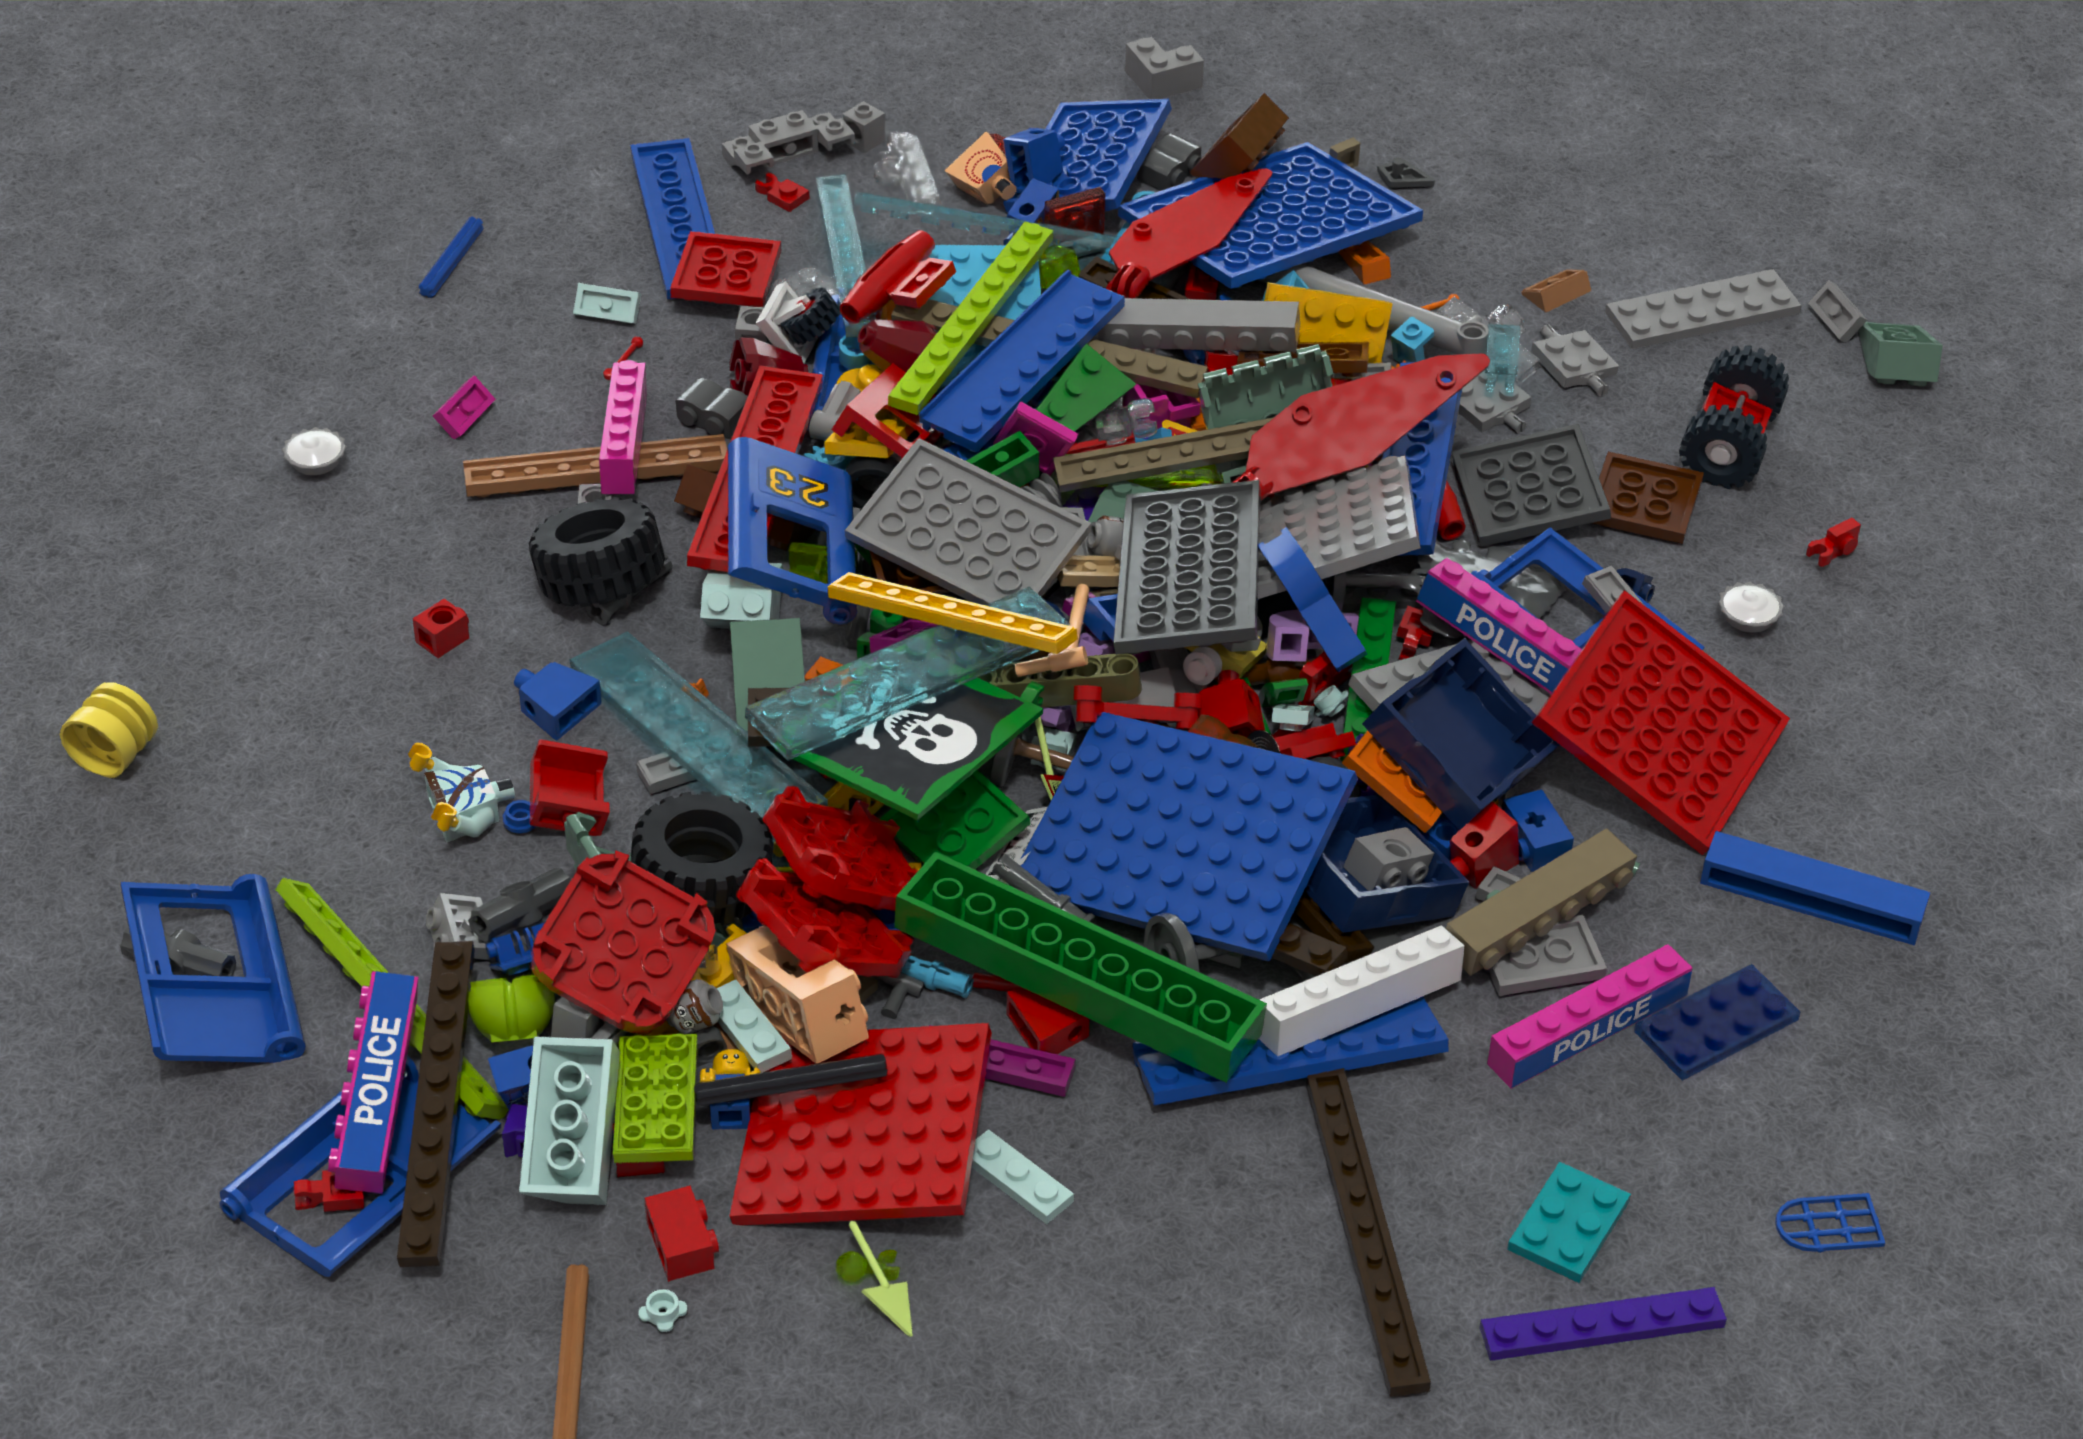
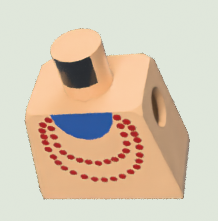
M987 132L979 137L945 169L956 187L987 205L992 204L999 196L1004 200H1009L1016 193L1017 188L1010 181L1006 156Z

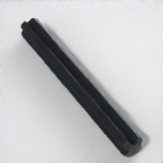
M883 1054L700 1082L695 1084L694 1092L697 1105L706 1106L881 1078L887 1075L888 1070L885 1056Z

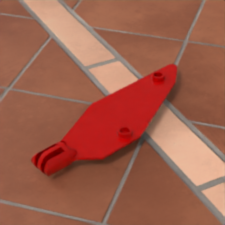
M1259 169L1227 177L1133 221L1109 251V255L1118 272L1108 283L1106 289L1118 293L1125 298L1137 299L1150 280L1219 247L1270 180L1272 171L1269 169Z
M1482 353L1439 355L1301 395L1251 436L1246 471L1232 483L1259 480L1262 501L1268 495L1368 466L1488 368L1490 359L1486 354ZM1449 378L1451 379V382L1444 383L1441 381V379Z

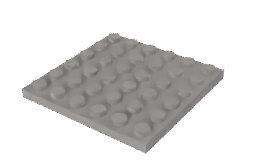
M1405 455L1398 458L1396 456H1389L1380 460L1376 465L1351 470L1335 478L1331 476L1316 481L1315 484L1304 488L1298 486L1288 489L1279 496L1266 497L1261 501L1260 543L1263 541L1264 544H1267L1282 534L1280 530L1287 527L1321 579L1420 549L1410 470ZM1259 550L1258 599L1286 591L1281 580Z

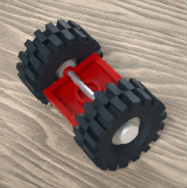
M1745 345L1743 351H1740L1739 346H1733L1730 353L1725 349L1720 353L1719 357L1716 356L1713 360L1704 383L1703 396H1706L1704 405L1697 412L1696 417L1693 416L1690 419L1679 449V456H1683L1681 460L1683 467L1689 466L1690 470L1704 472L1702 483H1705L1707 480L1712 482L1711 485L1714 486L1723 484L1726 489H1731L1733 483H1735L1737 488L1744 486L1745 481L1750 483L1759 471L1767 449V444H1765L1767 441L1766 433H1764L1768 420L1772 422L1776 419L1777 413H1780L1789 388V384H1787L1789 376L1788 373L1783 374L1785 370L1783 363L1776 365L1777 357L1773 354L1769 357L1765 356V350L1762 348L1754 352L1752 351V346Z

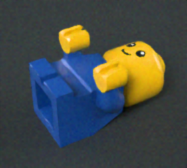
M727 1049L719 1052L714 1057L712 1068H709V1072H706V1068L700 1071V1082L760 1073V1070L754 1067V1071H751V1064L748 1062L744 1052L737 1049ZM750 1098L710 1105L712 1130L747 1129L751 1114Z

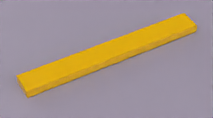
M850 572L827 586L829 598L1054 654H1059L1078 640L1077 628Z

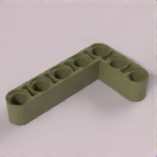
M969 632L967 635V673L1018 697L1022 695L1030 682L1039 683L1045 686L1044 691L1039 694L1043 698L1042 708L1077 705V701H1073L1074 686L1076 685L1102 687V702L1132 700L1138 697L1142 691L1137 658L1129 653L1087 656L1088 665L1058 672L1050 670L1018 677L1015 671V663L1020 662L1003 663L1004 650L1002 640Z

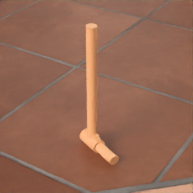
M1079 584L1076 587L1068 626L1077 628L1078 640L1059 654L1049 653L1047 657L1015 663V671L1018 677L1050 670L1058 672L1088 665L1085 647H1078L1089 595V587L1086 584Z

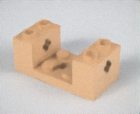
M764 925L726 943L735 980L739 982L782 1038L816 1064L869 1038L866 1027L868 1014L860 1001L858 992L861 989V984L857 974L852 969L848 970L836 960H832L807 973L800 968L798 964L800 959L789 950L783 948L778 943V938Z

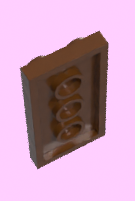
M1298 342L1297 349L1319 344L1321 351H1326L1327 355H1329L1333 373H1342L1344 377H1359L1361 373L1368 372L1369 342ZM1239 351L1237 365L1258 360L1260 367L1265 366L1264 358L1285 352ZM1290 352L1292 359L1297 358L1296 352Z

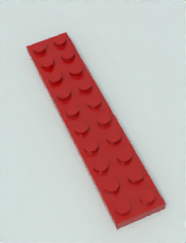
M759 366L731 441L739 437H748L798 454L823 386V374ZM728 449L689 548L687 566L703 570L728 572ZM767 513V540L776 517Z

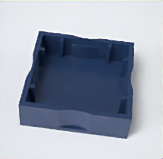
M1465 638L1438 658L1423 675L1411 679L1385 699L1362 723L1458 830H1461L1490 803H1495L1560 746V744L1531 723L1536 714L1508 689L1500 675Z
M1377 794L1348 799L1304 891L1340 931L1344 933L1453 917L1469 881L1440 850L1423 837L1409 819ZM1404 827L1408 828L1434 852L1426 877L1419 883L1382 889L1380 886H1375L1373 890L1368 891L1343 867L1355 838Z

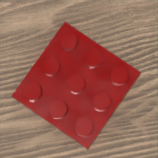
M690 231L670 287L671 298L763 307L781 254V241Z

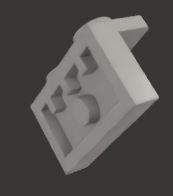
M439 893L433 907L428 909L426 915V927L430 929L434 947L435 942L473 941L475 948L474 958L492 960V958L488 957L485 944L490 943L491 939L480 940L472 932L468 921L471 917V911L483 905L481 897Z

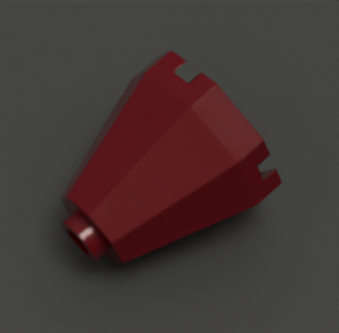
M873 320L861 328L858 334L859 348L882 371L894 363L907 372L935 337L937 332L934 331L937 329L934 325L924 321Z
M739 338V340L734 341L729 367L730 371H735V380L730 379V388L738 390L747 396L759 366L808 372L807 364L803 363L802 357L755 338Z

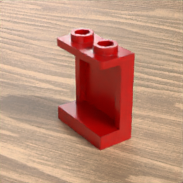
M539 740L530 763V825L565 831L564 822L566 817L581 812L594 817L596 820L595 825L588 832L589 835L601 836L610 813V802H604L603 772L608 760V752L554 741Z

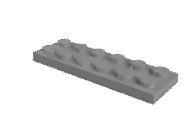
M1771 269L1606 304L1605 313L1630 348L1636 349L1800 314L1802 305L1775 270Z

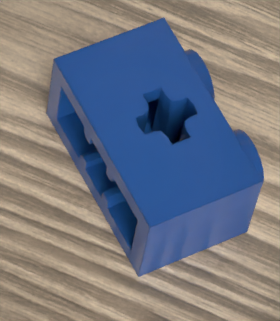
M1542 789L1503 799L1502 810L1518 822L1519 861L1524 860L1531 872L1536 871L1572 849L1574 837Z

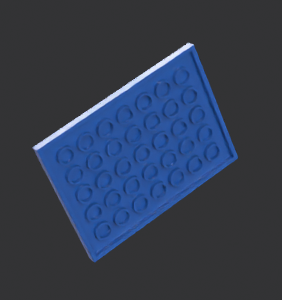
M1309 142L1264 156L1252 171L1269 169L1272 171L1270 180L1220 246L1189 261V263H1192L1206 274L1220 281L1230 289L1239 288L1248 282L1264 279L1268 275L1287 271L1296 265L1312 262L1316 258L1337 253L1339 250L1353 245H1360L1364 241L1376 237H1383L1387 233L1398 229L1408 228L1410 225L1422 221L1423 210ZM1201 177L1120 204L1118 216L1131 225L1133 221L1219 182L1223 178Z
M1102 712L1101 716H1097V721L1095 723L1092 722L1022 857L1029 852L1030 854L1020 866L1056 894L1069 895L1071 902L1084 913H1092L1095 916L1144 929L1149 919L1155 915L1163 913L1174 914L1186 925L1194 942L1270 962L1280 941L1279 938L1288 925L1356 785L1358 777L1353 770Z

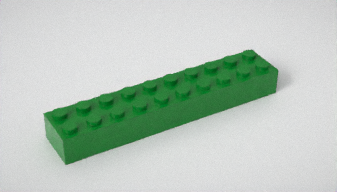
M934 852L896 896L894 928L1226 1083L1262 1035L1267 1003L940 853Z

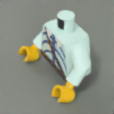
M415 743L408 753V756L412 758L409 762L412 770L420 772L425 768L427 797L433 809L431 818L438 821L437 827L442 831L446 842L465 835L470 837L480 836L492 824L499 821L497 803L515 798L513 784L509 777L490 782L484 767L481 765L464 767L450 765L436 757L431 758V749L423 743Z

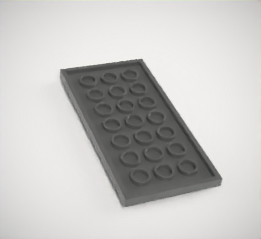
M1259 480L1126 495L1114 631L1116 654L1129 653L1135 655L1144 651H1172L1181 647H1208L1219 643H1244L1248 640L1257 639L1258 544L1260 543L1261 508Z

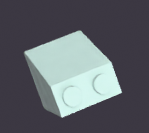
M769 563L774 567L783 569V564ZM709 570L702 587L700 618L710 628L730 629V622L779 619L781 592L730 576L728 572Z

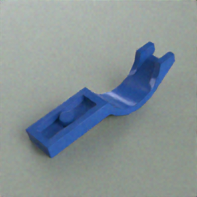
M1285 527L1280 530L1282 533L1280 536L1267 544H1264L1262 541L1258 544V548L1281 580L1337 672H1340L1366 656L1367 652L1331 597L1312 563L1288 528Z

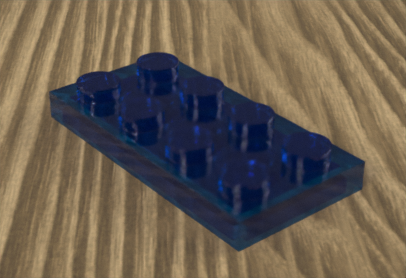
M1750 964L1637 1022L1634 1032L1683 1081L1798 1021L1800 1011L1755 966Z

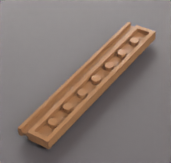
M724 434L641 442L637 479L651 480L655 477L672 475L682 477L687 464L714 473L719 472L727 452ZM601 447L464 460L467 497H487L491 494L508 492L518 494L527 490H553L557 487H579V484L601 483L599 466Z

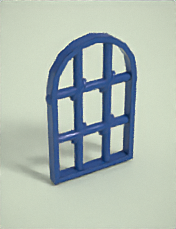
M1869 1193L1798 1198L1782 1205L1776 1215V1229L1780 1237L1790 1246L1802 1251L1822 1253L1831 1250L1885 1246L1879 1219L1876 1216ZM1865 1200L1868 1209L1847 1210L1842 1208L1841 1202ZM1834 1202L1837 1211L1814 1213V1211H1810L1808 1204ZM1802 1205L1804 1214L1782 1215L1788 1208ZM1870 1215L1874 1225L1852 1228V1226H1848L1846 1217ZM1813 1219H1839L1842 1229H1815ZM1807 1221L1809 1231L1785 1233L1781 1222ZM1876 1232L1878 1240L1853 1242L1851 1234ZM1841 1235V1237L1845 1236L1847 1243L1820 1244L1818 1237ZM1808 1237V1239L1813 1240L1814 1245L1802 1244L1792 1238Z

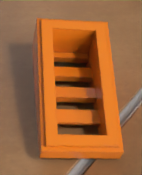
M1368 240L1360 245H1353L1338 251L1364 285L1391 277L1390 257Z

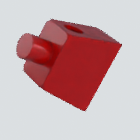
M1221 671L1218 674V685L1203 689L1198 693L1202 694V709H1198L1197 730H1191V733L1243 745L1248 735L1256 730L1265 731L1259 697L1243 679H1239V674L1236 671Z
M1494 802L1490 803L1450 840V862L1462 873L1474 889L1478 888L1493 867L1508 871L1519 864L1518 822Z
M1022 987L1007 991V1016L1029 1048L1058 1055L1089 1036V1018Z

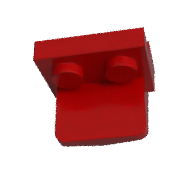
M1333 723L1310 729H1301V731L1278 729L1271 734L1278 744L1281 754L1307 760L1316 757L1338 759L1345 756V748L1356 745L1353 731L1336 735Z

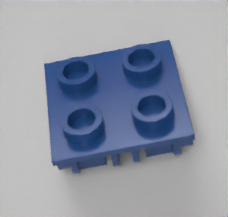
M544 923L531 926L534 941L538 930H541ZM528 927L523 928L528 948L526 951H524L517 930L512 932L517 954L511 934L491 938V942L485 944L488 957H495L497 963L489 965L490 969L501 970L502 974L508 973V975L530 969L529 962H532L531 952L534 942Z

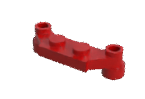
M1076 685L1073 692V701H1077L1076 722L1095 723L1097 716H1101L1102 712L1153 724L1176 723V729L1197 730L1198 709H1202V694L1174 693L1173 707L1102 702V687Z

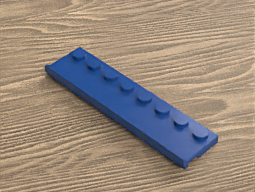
M1067 269L920 411L919 421L922 423L923 429L927 431L931 428L944 433L945 439L977 453L1004 426L1020 401L1026 404L1125 306V297L1071 274V270Z
M1424 996L1280 1056H1276L1258 1039L1227 1083L1138 1041H1135L1132 1047L1135 1065L1139 1067L1142 1073V1081L1154 1105L1307 1078L1308 1075L1342 1068L1351 1070L1449 1052V1039L1426 1003Z

